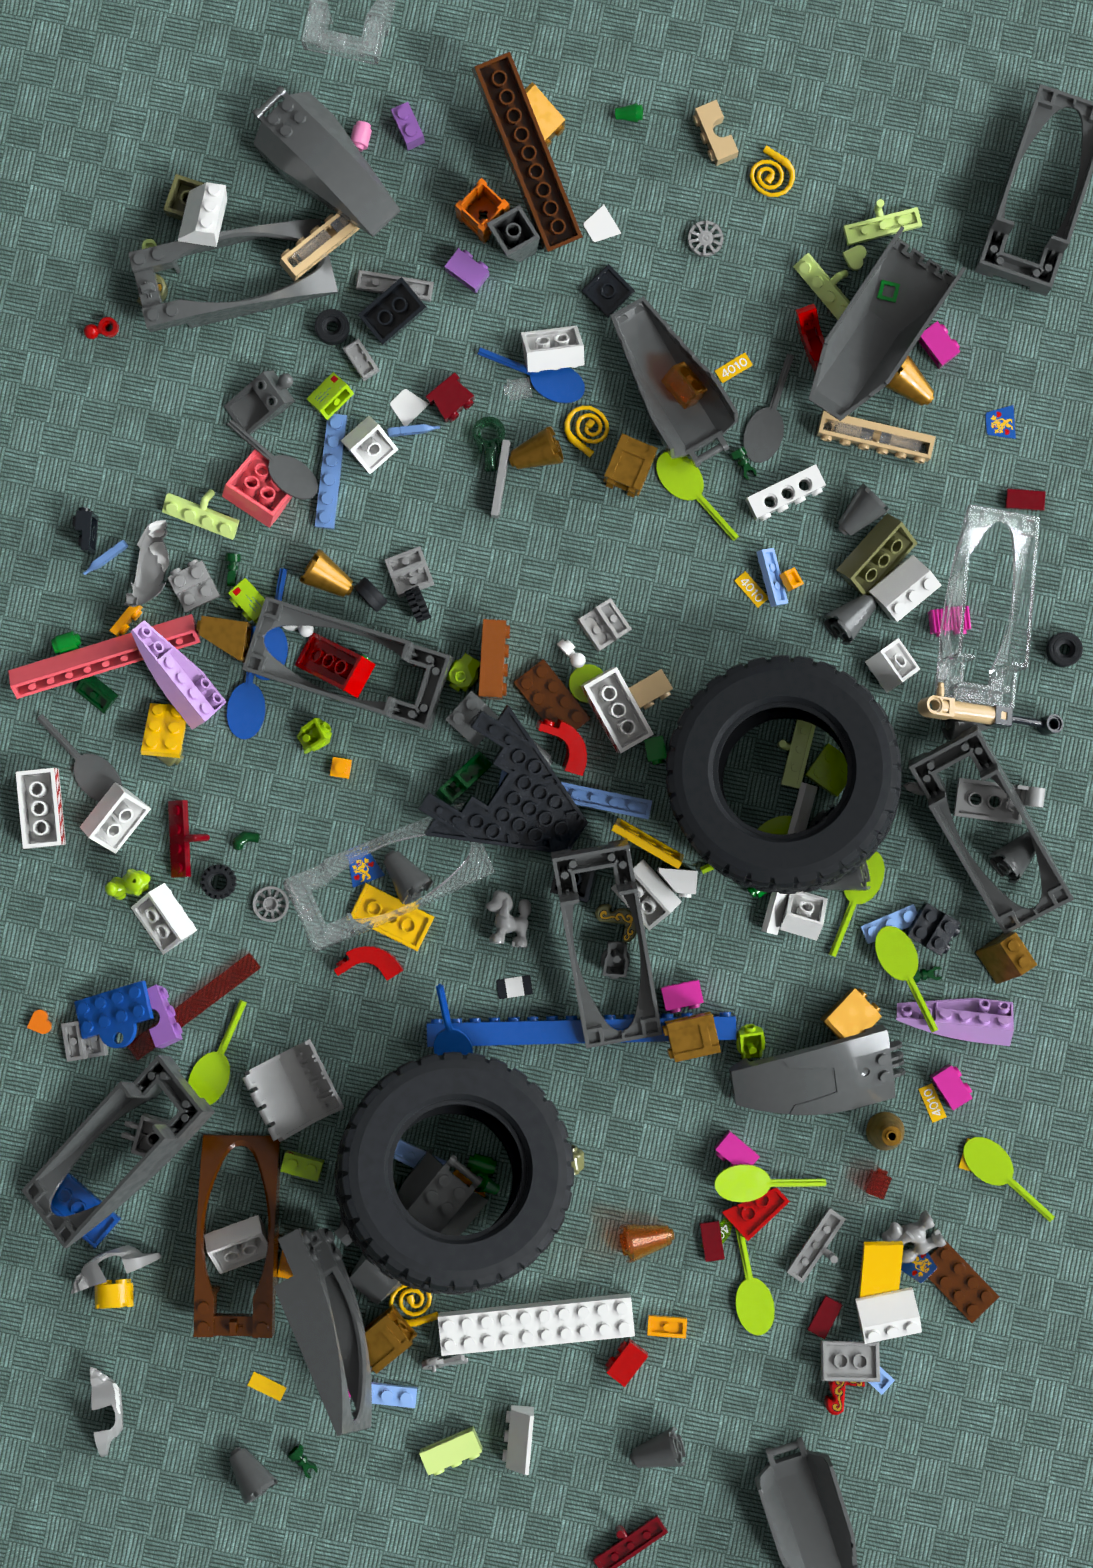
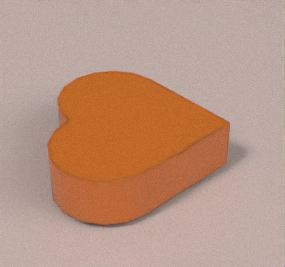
M43 1009L36 1010L27 1028L40 1034L49 1033L52 1029V1023L48 1020V1013Z

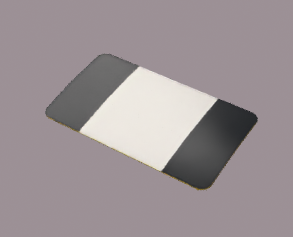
M530 975L496 981L499 999L533 994Z

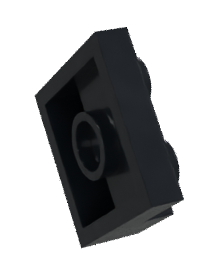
M79 507L72 519L73 527L82 534L79 535L78 545L85 553L96 555L99 517L93 511H90L89 508Z
M924 902L907 930L906 935L933 953L941 956L949 951V942L952 937H956L959 934L960 922Z

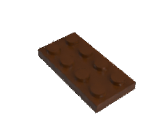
M544 659L514 681V684L543 721L548 719L554 721V725H556L559 718L569 723L575 730H578L591 720ZM556 736L560 743L564 741L560 737Z
M947 1241L945 1246L936 1247L929 1254L937 1269L928 1278L971 1323L1000 1297Z

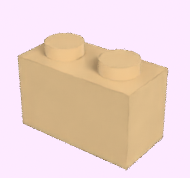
M660 669L629 687V690L639 708L643 707L646 710L653 706V701L659 697L663 700L670 696V691L673 688L663 670Z

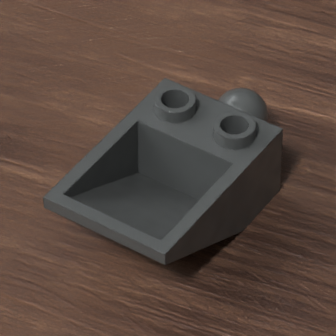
M274 370L262 372L224 407L233 420L251 435L295 402L287 388L293 385V377L288 373H283L278 377Z

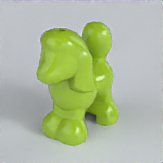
M128 869L122 878L114 877L111 881L107 882L105 892L117 900L124 899L126 893L139 896L149 889L151 877L142 870Z

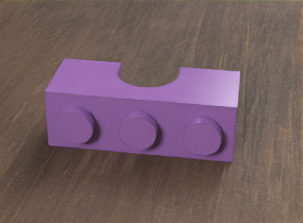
M159 985L148 988L152 1012L156 1010L160 1015L159 1023L149 1029L155 1047L165 1048L183 1039L181 1036L182 1028L179 1023H176L174 1017L176 1013L168 1002L169 994L167 990Z

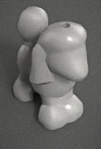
M502 890L494 891L492 900L486 904L489 911L495 912L496 932L490 935L489 943L504 944L505 934L515 931L517 936L513 938L512 947L526 948V931L529 925L527 918L531 913V903L527 899H522L518 905L520 916L515 918L509 912L513 907L511 896Z
M927 1210L920 1214L918 1222L902 1226L897 1222H892L890 1228L882 1233L883 1241H902L903 1246L908 1242L914 1244L912 1249L903 1250L902 1263H911L918 1255H924L933 1248L946 1245V1241L939 1229H935L931 1237L926 1238V1230L935 1226Z

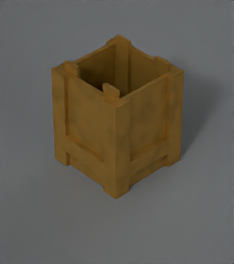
M622 433L604 475L603 482L607 483L606 487L613 489L615 486L628 492L627 496L632 498L635 495L639 496L658 448Z
M710 1011L665 1021V1026H662L665 1036H668L671 1047L667 1049L668 1056L675 1062L721 1052L714 1017Z
M394 1305L390 1306L364 1328L370 1366L372 1367L371 1372L374 1371L376 1374L408 1349L413 1344L412 1340L417 1336L416 1331L411 1328Z

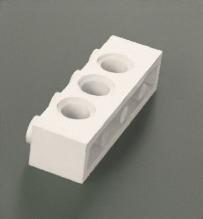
M815 464L747 497L745 501L755 521L758 519L764 521L770 518L771 513L775 511L781 513L789 508L788 505L793 502L797 505L805 501V497L810 494L816 496L822 493V488L826 484ZM806 482L808 490H801L799 483ZM783 490L790 491L791 498H783L781 492ZM767 498L772 499L774 506L767 507L764 500Z

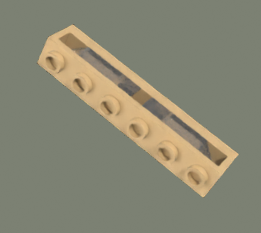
M338 213L335 216L331 214L324 220L325 223L321 227L319 225L314 227L310 231L311 235L306 239L304 237L299 239L295 243L296 247L292 250L289 248L281 254L280 265L296 281L360 228L351 221L341 217Z
M824 410L821 414L816 435L821 437L820 439L823 441L831 442L836 440L844 446L853 444L857 445V448L861 450H869L870 448L876 450V453L887 455V453L895 454V457L899 459L913 458L914 462L922 464L931 459L936 436L847 416L839 421Z

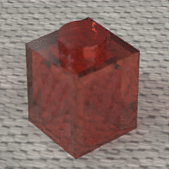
M877 1168V1170L871 1169L863 1191L884 1200L892 1180L887 1175L888 1171Z

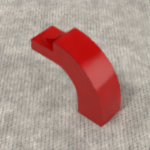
M813 303L796 310V323L804 350L816 373L825 340L820 329L817 309Z
M558 718L556 725H554V721L544 719V721L538 720L536 728L539 731L558 736L564 740L566 745V756L562 765L564 771L583 776L587 764V750L581 735L562 719Z
M361 946L346 952L349 960L347 961L346 958L336 963L337 968L334 969L337 976H339L356 964L370 963L381 971L387 981L404 970L394 955L375 946Z

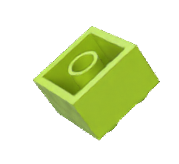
M827 743L804 776L834 797H838L847 782L848 769L846 759L842 752Z

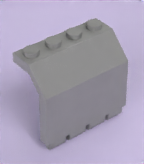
M310 1039L246 1071V1076L242 1078L247 1089H253L254 1091L250 1095L256 1107H262L259 1113L265 1125L269 1123L271 1125L268 1131L273 1141L278 1139L281 1142L309 1125L344 1109L341 1098L338 1096L324 1068V1064L321 1062Z

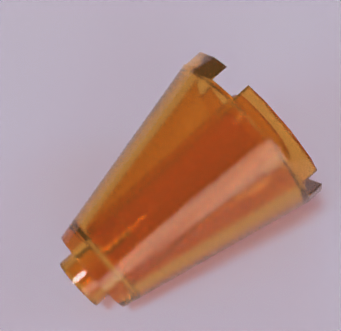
M622 1224L619 1229H623V1234H619L623 1255H628L629 1258L626 1260L627 1263H633L671 1245L672 1240H674L673 1229H669L668 1225Z

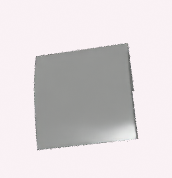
M420 546L385 559L399 598L406 596L404 591L419 586V589L422 590L435 585Z
M611 598L577 620L597 652L632 630Z
M78 1021L61 1024L67 1062L108 1055L107 1045L103 1043L100 1035L82 1039Z

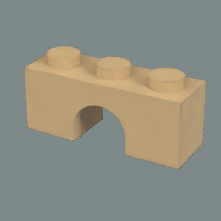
M717 100L695 108L693 120L696 127L699 126L702 131L700 136L704 144L707 143L709 148L708 156L711 162L714 161L716 166L737 158L739 151L732 135L719 137L713 131V128L723 123L724 119Z

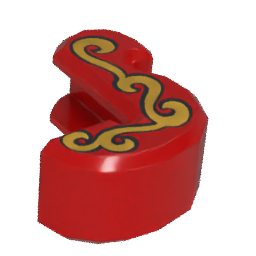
M828 1381V1387L832 1393L831 1397L827 1395L824 1398L828 1412L832 1415L841 1414L844 1411L846 1385L865 1387L864 1382Z

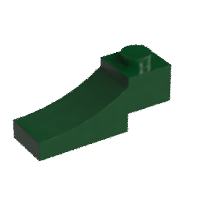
M479 751L440 787L435 794L441 800L452 805L493 764Z

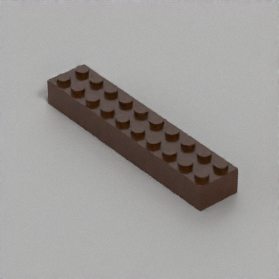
M505 53L474 66L471 70L534 228L540 236L539 240L544 252L552 251L582 238L583 236L511 53Z

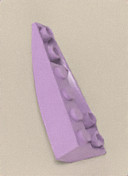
M142 621L131 630L135 643L157 684L191 729L206 722L226 703L204 672L146 621Z
M981 998L925 1001L938 1028L933 1034L970 1042L1010 1046L1014 1032L1013 1002ZM917 1002L897 1003L896 1020L931 1033Z

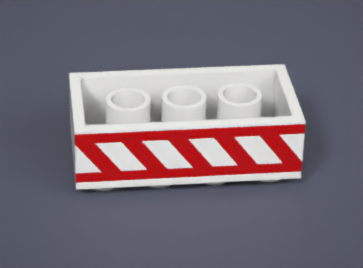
M612 667L580 685L617 753H622L654 735L617 667Z
M48 768L16 772L23 849L66 845L59 769Z

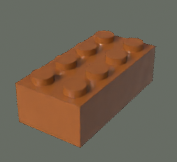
M483 619L479 680L480 699L503 700V696L507 695V683H504V677H508V664H505V658H509V645L506 644V639H510V625H507L506 620Z

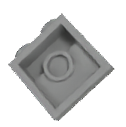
M198 559L187 564L188 567L183 570L177 568L171 571V576L167 577L185 613L221 597L203 561L199 562Z

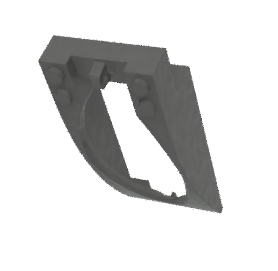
M1043 84L1039 85L999 195L974 272L991 278L996 275L1010 282L1028 286L1029 291L1043 296L1048 295L1053 287L1062 255L1070 244L1093 172L1092 101ZM1072 107L1080 116L1082 140L1077 183L1067 214L1055 236L1053 235L1039 255L1037 263L1005 253L1003 251L1008 235L1015 225L1014 221L1005 219V208L1018 165L1034 138L1049 119L1059 110Z
M320 218L222 231L219 233L217 247L174 241L129 252L146 328L149 332L188 324L190 328H195L338 293L329 254L319 261L317 268L305 277L270 293L238 301L215 303L179 299L163 303L155 272L172 268L175 269L177 274L180 273L178 260L185 256L263 237L297 242L302 237L306 239L311 235L310 231L317 225L319 227L322 226Z
M265 597L242 670L431 731L437 714L436 709L454 658L450 655L415 645L405 639ZM316 626L343 630L369 638L389 648L409 664L426 669L415 705L397 700L391 696L388 697L386 702L366 701L341 696L322 689L295 674L272 656L265 646L264 636L268 631L277 627Z
M977 724L932 751L924 752L909 760V768L926 795L930 810L1004 935L1074 900L1031 817ZM970 756L980 772V779L985 781L991 777L1012 800L1026 824L1038 860L1041 877V898L1035 907L1025 908L1013 902L985 875L974 861L955 827L947 801L945 784L938 772Z
M628 839L610 841L606 845L573 851L566 849L551 852L586 1048L663 1035ZM613 867L618 893L620 896H624L635 923L640 950V985L634 1018L629 1027L624 1030H616L605 1021L587 989L578 965L573 939L574 904L579 903L575 879L576 873Z
M158 1055L134 1082L120 1081L21 1190L63 1248L71 1246L133 1196L181 1150L215 1113L204 1098H200L181 1075L180 1067L171 1056ZM164 1091L179 1110L178 1113L167 1125L153 1124L152 1129L160 1139L99 1205L69 1216H57L52 1213L51 1203L54 1194L90 1145L118 1119L140 1105L155 1099Z
M298 1228L278 1239L293 1276L275 1285L274 1289L337 1436L371 1428L372 1385L369 1353L360 1309L342 1261V1253L336 1248L334 1235L328 1228H320L314 1232H309L306 1228ZM349 1393L356 1407L354 1412H351Z

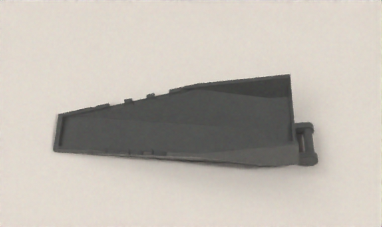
M802 1437L778 1447L765 1448L769 1462L754 1480L784 1567L858 1568L854 1532L829 1455L806 1450ZM797 1448L800 1449V1452L774 1460L773 1456Z

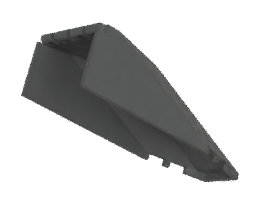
M903 226L899 228L824 341L808 400L839 421L843 420L890 383L966 270V268L962 267L957 276L947 269L940 274L939 270L942 266L930 258L926 264L922 261L926 256L915 248L908 253L907 250L910 245L899 238L904 230ZM881 280L900 284L896 303L877 299ZM884 285L882 295L893 298L895 287Z

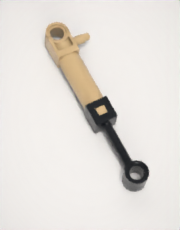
M943 682L938 683L936 695L923 698L918 703L919 713L928 718L963 720L986 724L987 727L1000 729L1011 727L1012 723L1036 726L1038 732L1044 736L1058 733L1063 729V720L1057 714L1044 716L1040 719L1013 715L1012 707L979 705L944 697Z

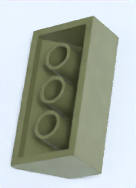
M887 513L836 570L860 595L871 596L868 591L890 574L917 545V542L902 521Z

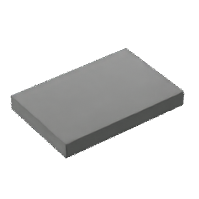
M821 1341V1381L880 1382L879 1342L865 1344L864 1342Z

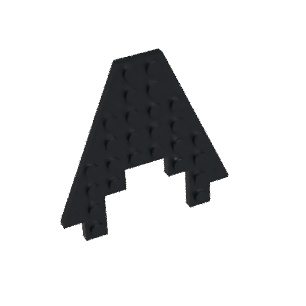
M505 706L497 720L480 710L470 727L502 746L492 763L507 772L487 804L470 795L461 811L432 793L427 792L418 806L420 811L433 818L424 832L425 835L545 852L571 850L588 824V821L510 706Z

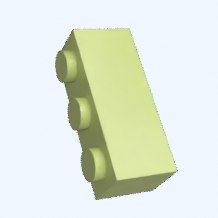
M474 1426L420 1449L419 1455L428 1476L431 1474L435 1476L444 1472V1469L449 1466L454 1468L461 1465L465 1459L473 1460L479 1457L480 1453H482V1445Z

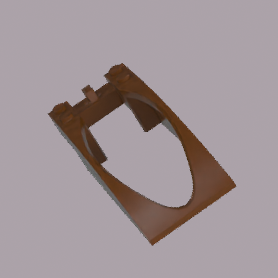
M203 1135L196 1228L194 1337L252 1336V1338H272L275 1334L276 1291L274 1286L278 1284L280 1142L278 1139L273 1141L271 1135ZM242 1145L253 1153L264 1186L268 1211L267 1252L262 1275L253 1296V1314L217 1313V1293L220 1290V1286L211 1285L205 1262L206 1244L204 1235L206 1234V1211L214 1182L224 1159L234 1147Z

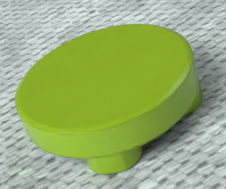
M585 664L581 668H576L569 679V688L572 695L581 702L589 703L580 685L603 673V671L591 664Z

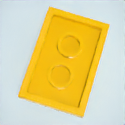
M150 703L141 746V755L180 758L186 721L173 705Z

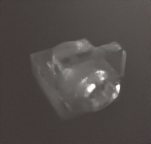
M529 377L515 380L506 379L507 384L503 385L505 396H509L510 401L532 398Z

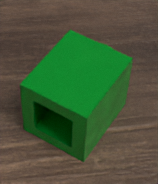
M663 735L643 740L647 762H652V765L664 763L663 759H666L667 754Z

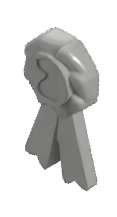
M462 1354L445 1360L440 1357L428 1358L422 1361V1369H432L434 1373L437 1368L467 1364L468 1358H465Z

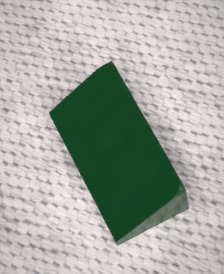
M94 675L81 679L75 688L77 693L102 713H106L118 697V694Z

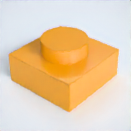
M795 567L779 575L788 592L804 584Z
M333 757L330 776L349 779L352 760Z

